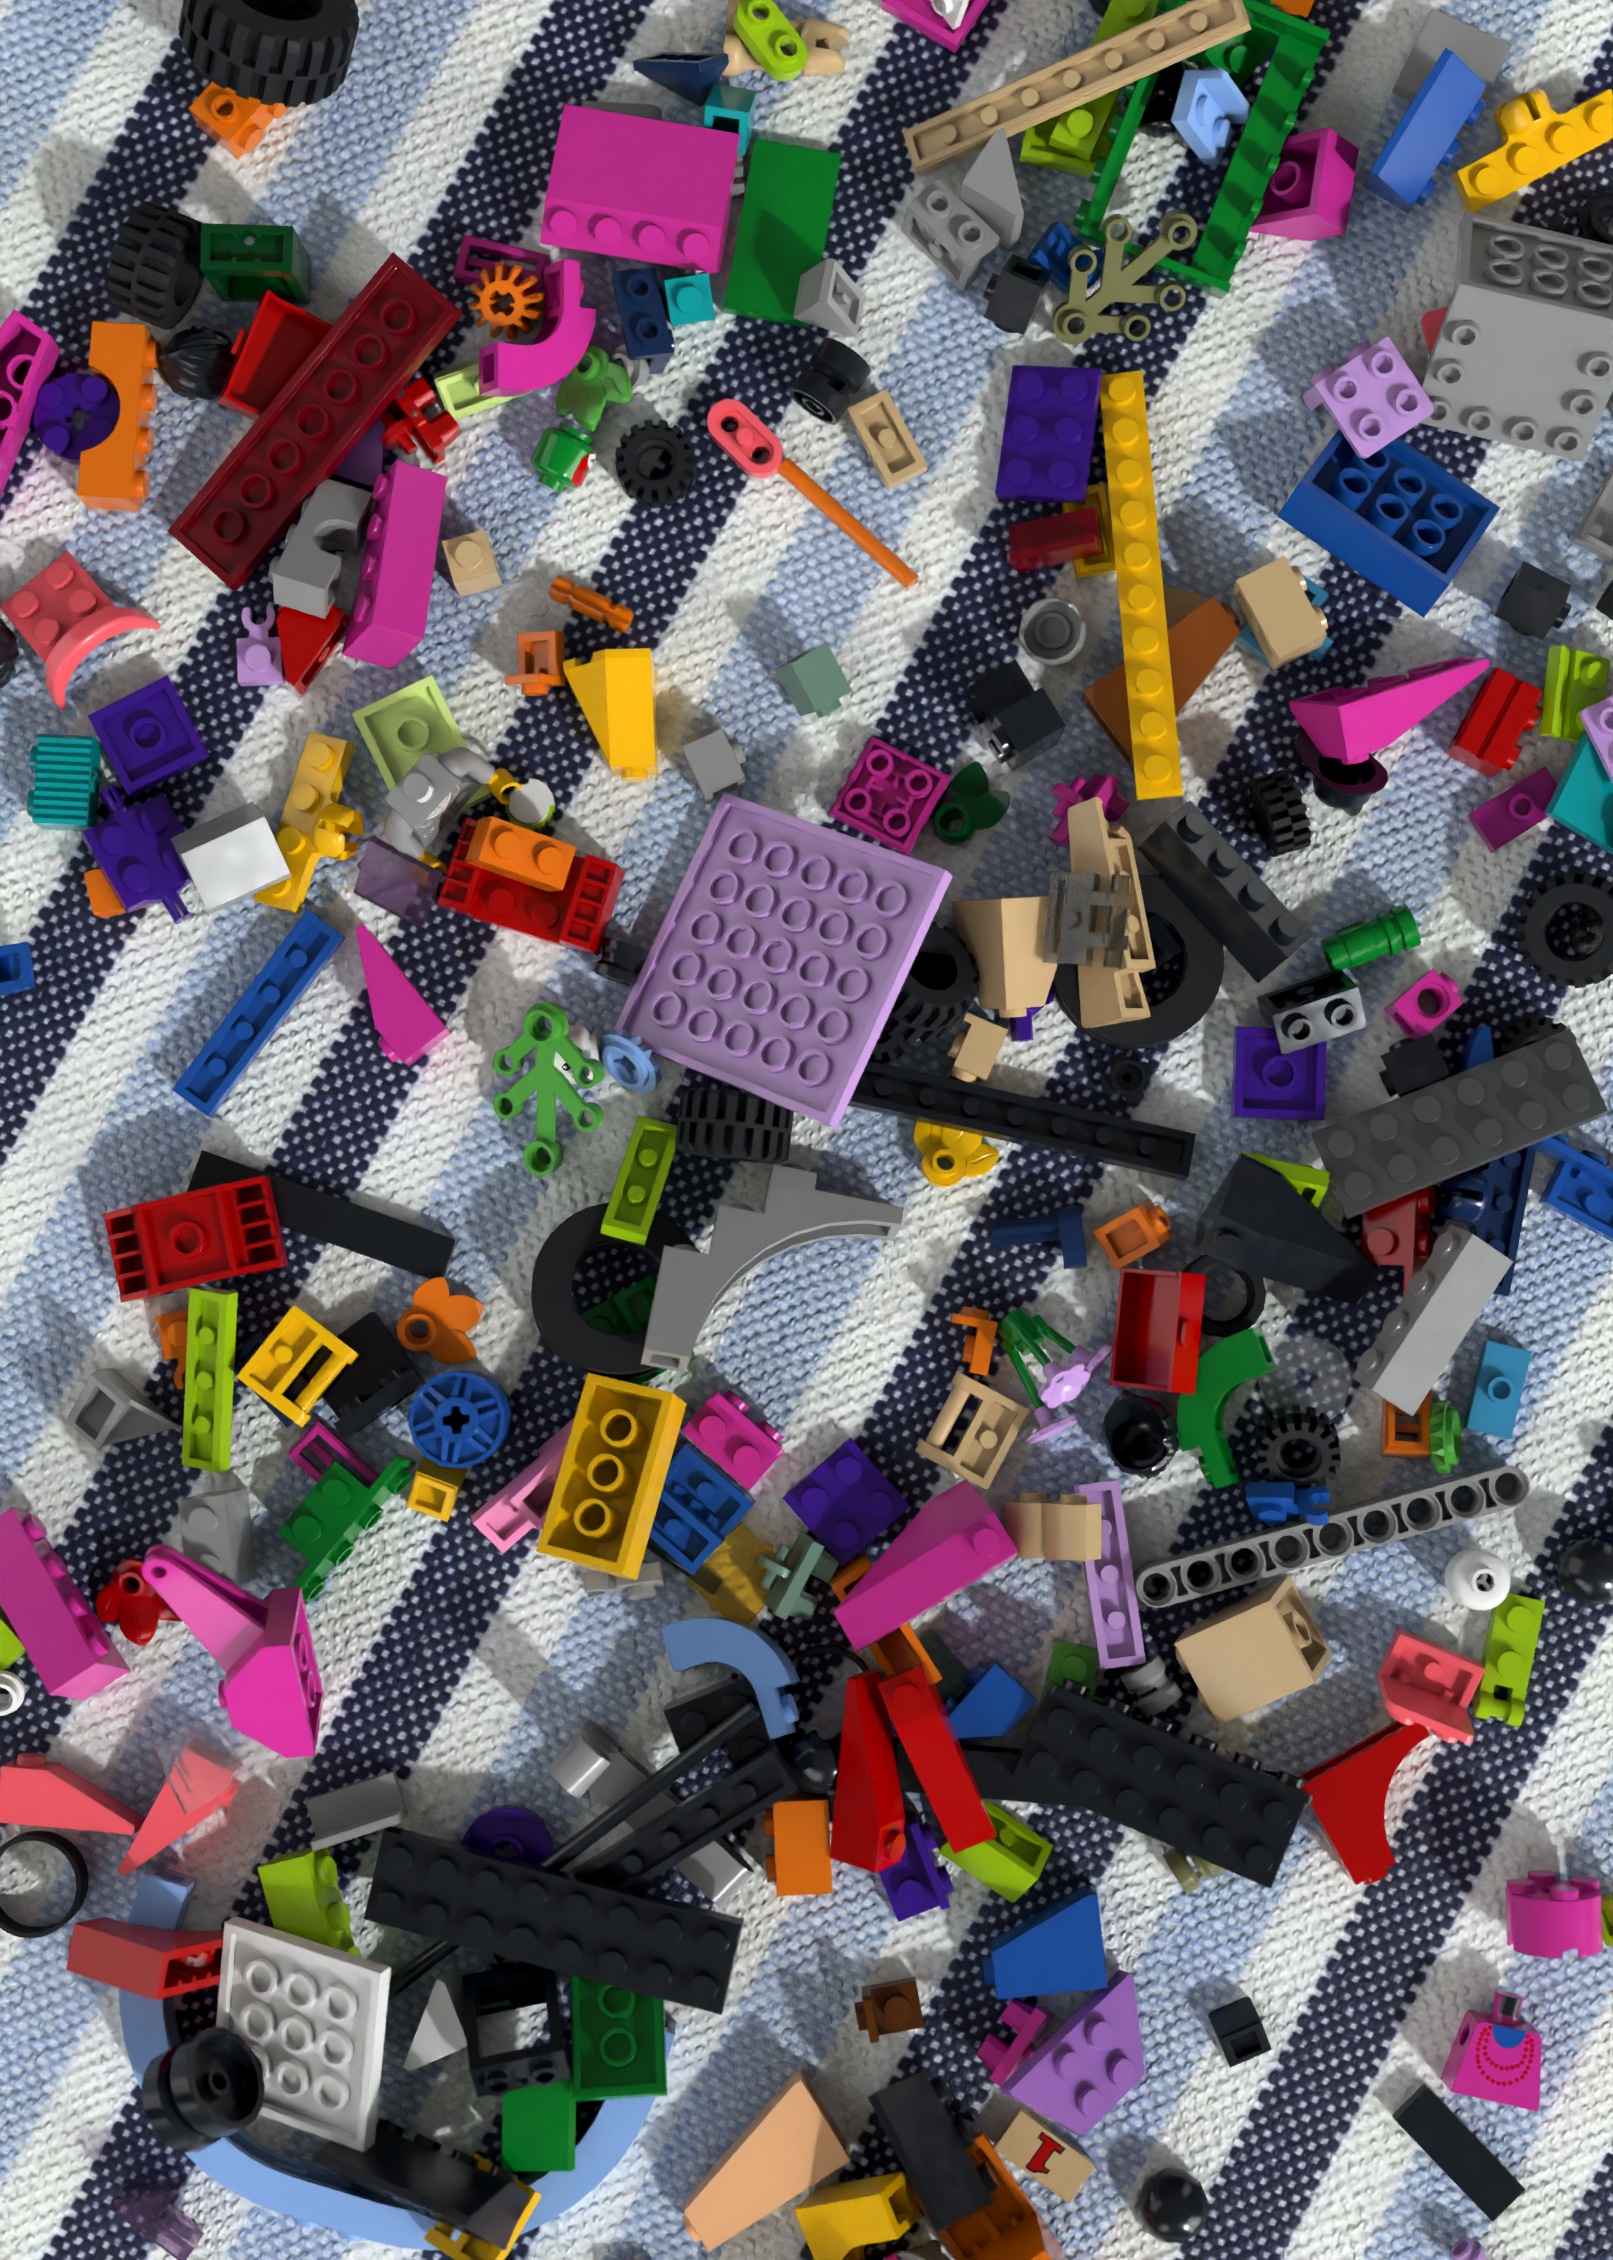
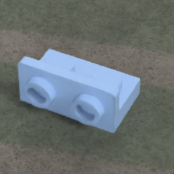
M1211 66L1205 67L1203 70H1185L1171 122L1204 165H1220L1224 149L1231 140V124H1246L1252 107L1225 70Z

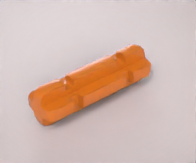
M558 575L555 578L549 591L550 597L563 605L569 603L571 609L602 624L606 621L610 628L620 633H625L628 630L634 617L632 609L620 603H617L615 606L612 599L581 584L576 587L575 581L562 575Z

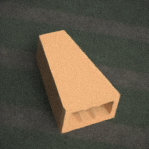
M802 2068L795 2071L686 2196L684 2207L686 2215L682 2217L683 2224L693 2241L698 2242L701 2240L708 2252L851 2161L848 2142Z

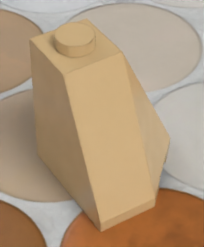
M1077 894L951 901L959 936L967 945L964 949L967 953L973 954L976 961L973 964V968L979 970L980 979L976 984L979 986L977 996L981 1009H999L1000 1018L1027 1016L1026 1008L1045 1006L1077 906Z

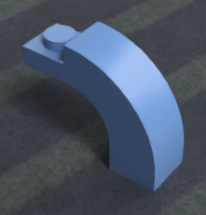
M724 1617L687 1619L660 1628L673 1673L687 1671L710 1662H721L731 1665L742 1672L752 1684L769 1738L774 1739L797 1732L794 1722L799 1720L798 1709L792 1695H786L783 1687L799 1682L800 1679L790 1658L769 1635L746 1622Z

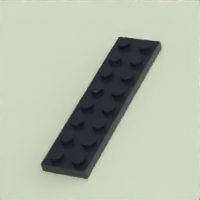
M393 1826L383 1830L364 1916L365 1920L720 2015H722L745 1920Z

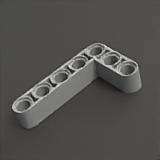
M590 1719L559 1751L549 1767V1772L554 1779L573 1796L580 1798L589 1788L609 1807L613 1806L653 1775L603 1728ZM666 1788L624 1821L636 1831L682 1801ZM721 1837L674 1865L705 1896L720 1907H723L754 1873L747 1861Z

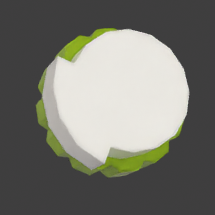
M529 778V782L525 784L520 783L521 790L515 787L508 794L507 797L510 804L506 805L507 816L511 823L532 831L542 830L554 818V796L546 784L540 780Z

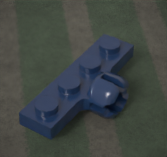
M1530 1146L1483 1164L1479 1170L1471 1169L1443 1180L1440 1186L1443 1189L1461 1192L1460 1197L1452 1196V1199L1438 1196V1207L1443 1217L1448 1220L1465 1223L1469 1227L1470 1233L1476 1235L1513 1261L1493 1292L1494 1295L1509 1297L1536 1152Z

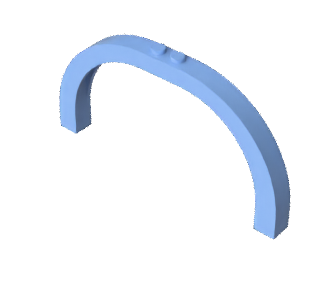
M153 1865L142 1876L128 1923L154 1928L182 1930L197 1878ZM119 1988L120 2017L124 2042L132 2070L140 2088H142L143 2074L151 2060L182 2043L177 2028L174 1996L154 2000ZM665 2019L666 2062L677 2022ZM656 2096L602 2100L586 2126L575 2137V2170L534 2171L518 2179L542 2195L519 2235L551 2221L577 2204L601 2183L619 2163L637 2137ZM241 2130L223 2137L199 2152L185 2153L202 2171L227 2189L255 2204L293 2217V2221L300 2226L307 2228H317L320 2225L337 2230V2234L340 2237L349 2241L359 2242L367 2239L400 2248L439 2250L423 2239L430 2226L436 2227L437 2221L356 2187L333 2172L279 2155L257 2143ZM455 2230L450 2239L456 2242L461 2232Z

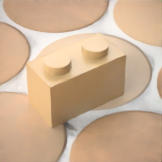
M1285 556L1237 579L1232 591L1238 607L1273 671L1320 648L1327 635L1325 630L1328 629V623L1323 611L1317 604L1312 606L1304 592L1307 590V585L1301 571L1297 566L1290 567Z

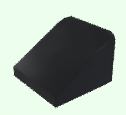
M1249 1997L1241 1998L1208 2014L1229 2067L1272 2050L1261 2019Z

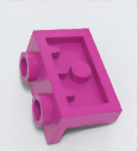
M717 1389L681 1431L749 1491L785 1451V1448L779 1444L784 1436L766 1420L763 1419L757 1425L745 1414L749 1409V1405L732 1390L729 1389L723 1395Z

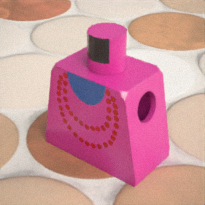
M1496 1990L1491 2014L1468 2010L1465 2013L1441 2076V2080L1451 2092L1538 2112L1540 2105L1541 2034L1531 2024L1519 2021L1523 2003L1522 1996L1504 1990Z

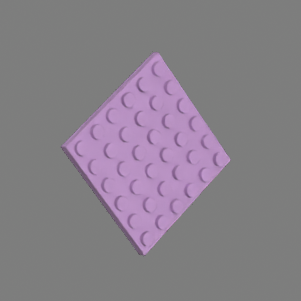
M723 792L613 1030L619 1032L625 1029L629 1031L633 1038L641 1037L642 1044L647 1048H652L651 1053L747 1093H753L776 1105L837 1129L953 875L946 869Z

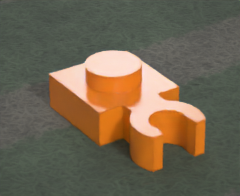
M188 1309L156 1316L164 1360L178 1359L179 1365L175 1369L173 1377L178 1390L185 1389Z

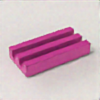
M468 235L463 236L453 275L455 282L469 286L474 282L483 284L479 273L465 270L466 267L476 270L488 268L494 273L497 261L469 256L471 250L537 266L536 272L523 269L521 279L524 280L534 274L538 280L529 287L531 293L542 292L544 267L549 266L551 262L548 254ZM506 264V265H507V268H508V271H509V273H510V270L512 269L513 266H510L509 264Z
M321 1420L317 1421L287 1454L318 1483L325 1473L302 1453L306 1447L329 1468L337 1461L314 1440L319 1435L371 1482L368 1485L369 1487L380 1476Z

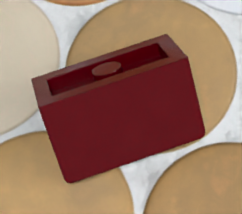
M1095 506L1008 526L1012 552L1006 554L1007 561L1018 573L1105 554L1098 510Z

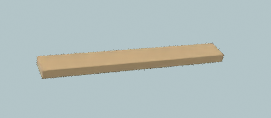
M1192 0L902 131L915 173L919 177L983 149L997 129L1005 128L1008 138L1251 30L1243 0Z

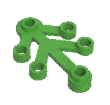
M549 1001L533 1005L528 1010L524 1019V1033L510 1046L497 1051L493 1057L495 1070L503 1076H510L523 1068L524 1057L537 1046V1065L511 1089L498 1094L493 1100L495 1113L502 1119H510L523 1111L524 1101L537 1090L536 1140L528 1144L523 1152V1161L526 1168L537 1176L550 1174L557 1170L563 1162L564 1151L561 1144L556 1141V1096L573 1116L574 1125L580 1131L591 1132L600 1127L604 1121L602 1108L594 1102L586 1103L563 1073L554 1067L555 1053L557 1052L573 1070L575 1082L585 1089L592 1088L601 1083L605 1076L603 1065L596 1059H586L567 1035L569 1026L566 1014L557 1004ZM545 1017L550 1021L552 1030L545 1025ZM505 1054L512 1059V1068L506 1064ZM585 1067L592 1071L593 1080L588 1079L585 1075ZM505 1098L511 1101L512 1111L506 1107ZM584 1111H588L591 1114L592 1124L586 1121ZM544 1148L548 1151L551 1160L545 1156Z

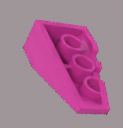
M1460 656L1411 668L1408 670L1409 678L1405 675L1379 676L1367 679L1368 687L1343 690L1342 686L1326 689L1289 701L1290 710L1323 757L1341 759L1342 764L1345 765L1364 762L1369 759L1368 753L1387 747L1490 667L1489 658Z
M965 1479L924 1505L833 1611V1614L854 1650L858 1653L1011 1561L1017 1555L1018 1550L995 1512L970 1482Z

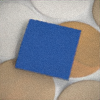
M687 1442L670 1462L649 1537L694 1575L754 1505L756 1500L692 1444Z

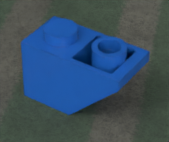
M992 1658L986 1665L981 1661L978 1662L964 1678L963 1682L967 1687L956 1700L950 1695L943 1701V1704L957 1738L1007 1735L1037 1700L1025 1686Z

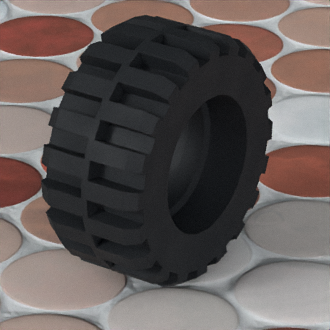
M183 0L178 29L182 45L189 59H193L196 68L203 75L209 74L212 76L213 82L223 89L228 87L236 91L237 96L248 100L249 97L261 100L260 104L273 106L275 103H284L285 107H297L301 102H305L308 106L319 102L323 98L326 99L343 84L347 75L360 19L355 0Z

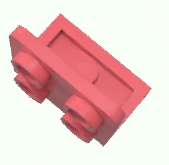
M1398 1628L1376 1674L1384 1707L1388 1710L1387 1713L1400 1723L1413 1725L1416 1722L1431 1729L1435 1736L1446 1742L1457 1743L1459 1740L1471 1744L1475 1733L1467 1707L1486 1670L1484 1664Z

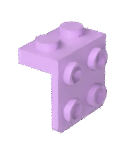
M1386 336L1373 346L1368 340L1363 342L1346 355L1348 363L1337 370L1331 364L1309 380L1313 387L1302 397L1311 412L1324 404L1356 455L1362 459L1370 457L1429 417L1434 409L1432 402L1389 336Z

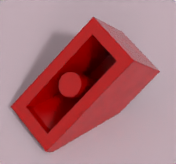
M279 605V616L276 622L286 681L302 696L347 633L350 618L335 605H332L326 619Z

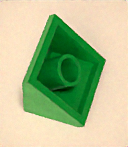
M570 2072L571 2078L559 2080L548 2086L536 2085L512 2090L503 2095L502 2169L507 2171L575 2170L576 2102L572 2100V2072Z

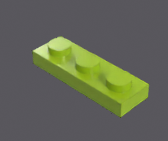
M638 1115L602 1222L601 1234L645 1246L676 1150V1125Z

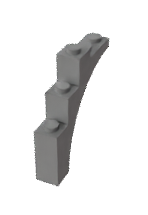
M773 1164L767 1182L762 1213L755 1212L753 1208L744 1204L734 1203L728 1206L719 1204L708 1254L700 1253L699 1249L690 1245L678 1244L673 1247L664 1245L640 1364L686 1373L695 1341L711 1311L731 1287L753 1269L792 1248L827 1239L863 1237L894 1241L902 1223L904 1207L894 1206L890 1201L883 1198H869L865 1200L850 1197L846 1192L838 1189L815 1190L818 1173L807 1171L805 1167L798 1164Z

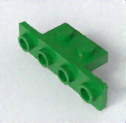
M397 1454L371 1487L343 1463L335 1461L277 1532L310 1561L290 1586H301L304 1602L309 1603L320 1594L326 1585V1581L323 1578L334 1565L336 1567L340 1566L349 1558L355 1548L352 1542L363 1529L367 1531L372 1528L381 1518L384 1512L381 1506L391 1494L397 1495L410 1482L412 1478L410 1470L416 1464L410 1456Z

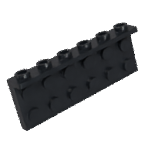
M1064 1677L1061 1684L1052 1680L1049 1681L1011 1775L1013 1778L1271 1889L1305 1803L1310 1805L1313 1799V1795L1303 1789L1305 1783L1303 1779L1283 1770H1279L1276 1777L1259 1770L1262 1764L1261 1761L1238 1751L1235 1752L1233 1758L1216 1751L1219 1744L1202 1735L1192 1733L1190 1740L1173 1733L1176 1725L1150 1714L1147 1721L1130 1714L1133 1708L1131 1705L1110 1696H1106L1104 1703L1087 1696L1090 1688Z

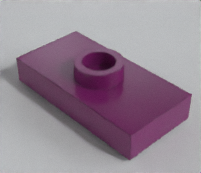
M1546 766L1479 807L1467 815V817L1492 853L1549 817L1544 812L1558 784Z

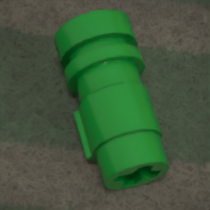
M1406 904L1390 909L1389 915L1385 912L1376 914V920L1368 923L1362 921L1337 930L1336 935L1321 940V947L1332 973L1349 967H1357L1378 959V956L1386 953L1394 956L1400 953V948L1407 951L1421 945L1416 922Z

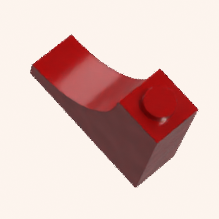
M1395 1721L1298 1776L1305 1781L1303 1789L1313 1795L1311 1804L1308 1805L1346 1875L1355 1885L1361 1882L1369 1885L1379 1881L1388 1874L1387 1868L1396 1863L1385 1831L1384 1809L1386 1795L1391 1779L1401 1761L1411 1749L1430 1736L1426 1726L1416 1722L1413 1725H1406Z
M107 1917L78 1922L74 1924L73 1934L69 1941V1957L66 1970L154 2000L174 1996L220 1983L224 1929L209 1931L162 1929L126 1923Z

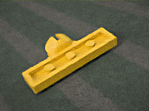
M1540 88L1525 92L1515 97L1513 101L1501 105L1496 110L1494 116L1502 134L1501 145L1490 153L1451 173L1466 211L1475 213L1612 139V90H1605L1562 114H1557L1552 110L1545 91Z
M309 732L274 836L292 877L255 893L253 900L264 905L300 914L319 859L330 857L345 861L353 857L359 850L360 844L345 841L344 832L364 837L365 823L360 812L352 809V807L339 804V795L356 747L352 743L327 735Z

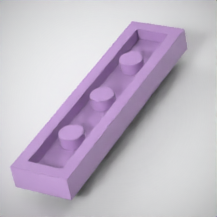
M1119 1480L1072 1486L1073 1493L1087 1494V1502L1101 1503L1102 1559L1083 1561L1098 1668L1108 1669L1146 1663Z

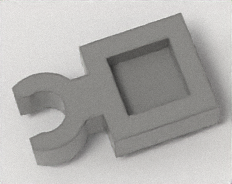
M660 1561L641 1564L637 1581L599 1571L583 1574L585 1593H587L588 1598L620 1593V1595H628V1599L643 1600L654 1597L655 1591L666 1590L664 1571Z

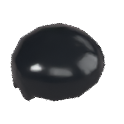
M1586 1535L1560 1548L1553 1572L1559 1588L1572 1600L1590 1605H1601L1613 1600V1542L1610 1539L1602 1536Z
M813 1730L808 1735L793 1739L784 1759L800 1781L799 1789L820 1797H831L836 1794L841 1733H837L831 1739H822L818 1736L817 1731Z
M1165 2168L1158 2171L1155 2175H1151L1143 2182L1138 2201L1135 2204V2212L1143 2230L1163 2243H1184L1197 2235L1204 2226L1208 2214V2199L1201 2182L1182 2169Z

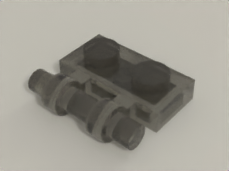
M1051 871L1043 963L1092 967L1094 948L1105 949L1103 967L1121 969L1123 951H1128L1129 936H1125L1127 909H1132L1133 895L1129 894L1130 876L1113 874L1110 892H1099L1101 876L1099 874ZM1098 907L1109 908L1106 934L1095 933Z

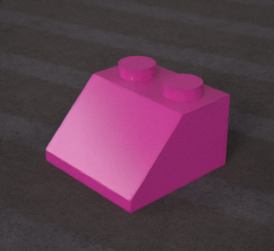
M1329 127L1286 137L1279 154L1281 157L1279 164L1268 182L1262 197L1264 200L1257 218L1253 221L1249 232L1303 241H1314L1345 235L1359 149Z

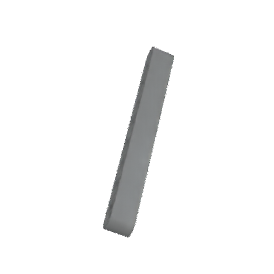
M1492 1464L1327 1511L1329 1523L1336 1524L1339 1529V1539L1331 1547L1322 1546L1319 1540L1320 1530L1325 1525H1312L1303 1518L1300 1519V1522H1288L1148 1562L1139 1566L1133 1573L1136 1596L1147 1606L1162 1608L1510 1509L1522 1504L1527 1499L1530 1492V1481L1527 1475L1519 1468L1504 1464ZM1507 1473L1513 1480V1488L1509 1495L1501 1498L1495 1490V1483L1500 1475ZM1464 1485L1469 1492L1470 1499L1465 1508L1456 1510L1451 1503L1452 1492L1457 1487ZM1421 1498L1426 1505L1425 1516L1418 1522H1412L1407 1515L1408 1505L1412 1500ZM1377 1510L1383 1518L1382 1528L1377 1533L1368 1535L1363 1528L1364 1518L1369 1512ZM1290 1535L1296 1542L1295 1553L1288 1559L1280 1560L1275 1553L1276 1543L1280 1538ZM1241 1548H1248L1253 1559L1251 1566L1243 1572L1234 1571L1231 1566L1232 1555ZM1196 1561H1205L1209 1567L1208 1578L1201 1584H1191L1187 1578L1189 1566ZM1153 1573L1162 1574L1166 1584L1164 1591L1156 1597L1146 1596L1143 1591L1144 1580Z

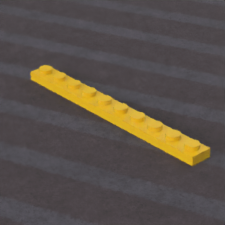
M1143 371L1102 375L1100 402L1137 800L1183 796Z

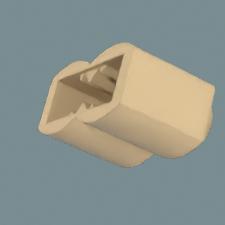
M1021 1491L1019 1492V1500L1005 1501V1530L1018 1550L1016 1558L1066 1561L1102 1559L1101 1503L1087 1502V1494L1060 1493V1501L1047 1500V1492Z

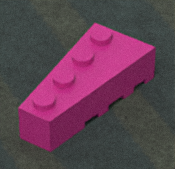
M15 309L0 327V498L33 420L35 405L38 401L37 393L44 384L48 383L61 351L51 335Z
M396 460L385 474L380 473L373 488V499L376 500L367 528V543L342 655L392 670L424 639L447 481L446 476Z

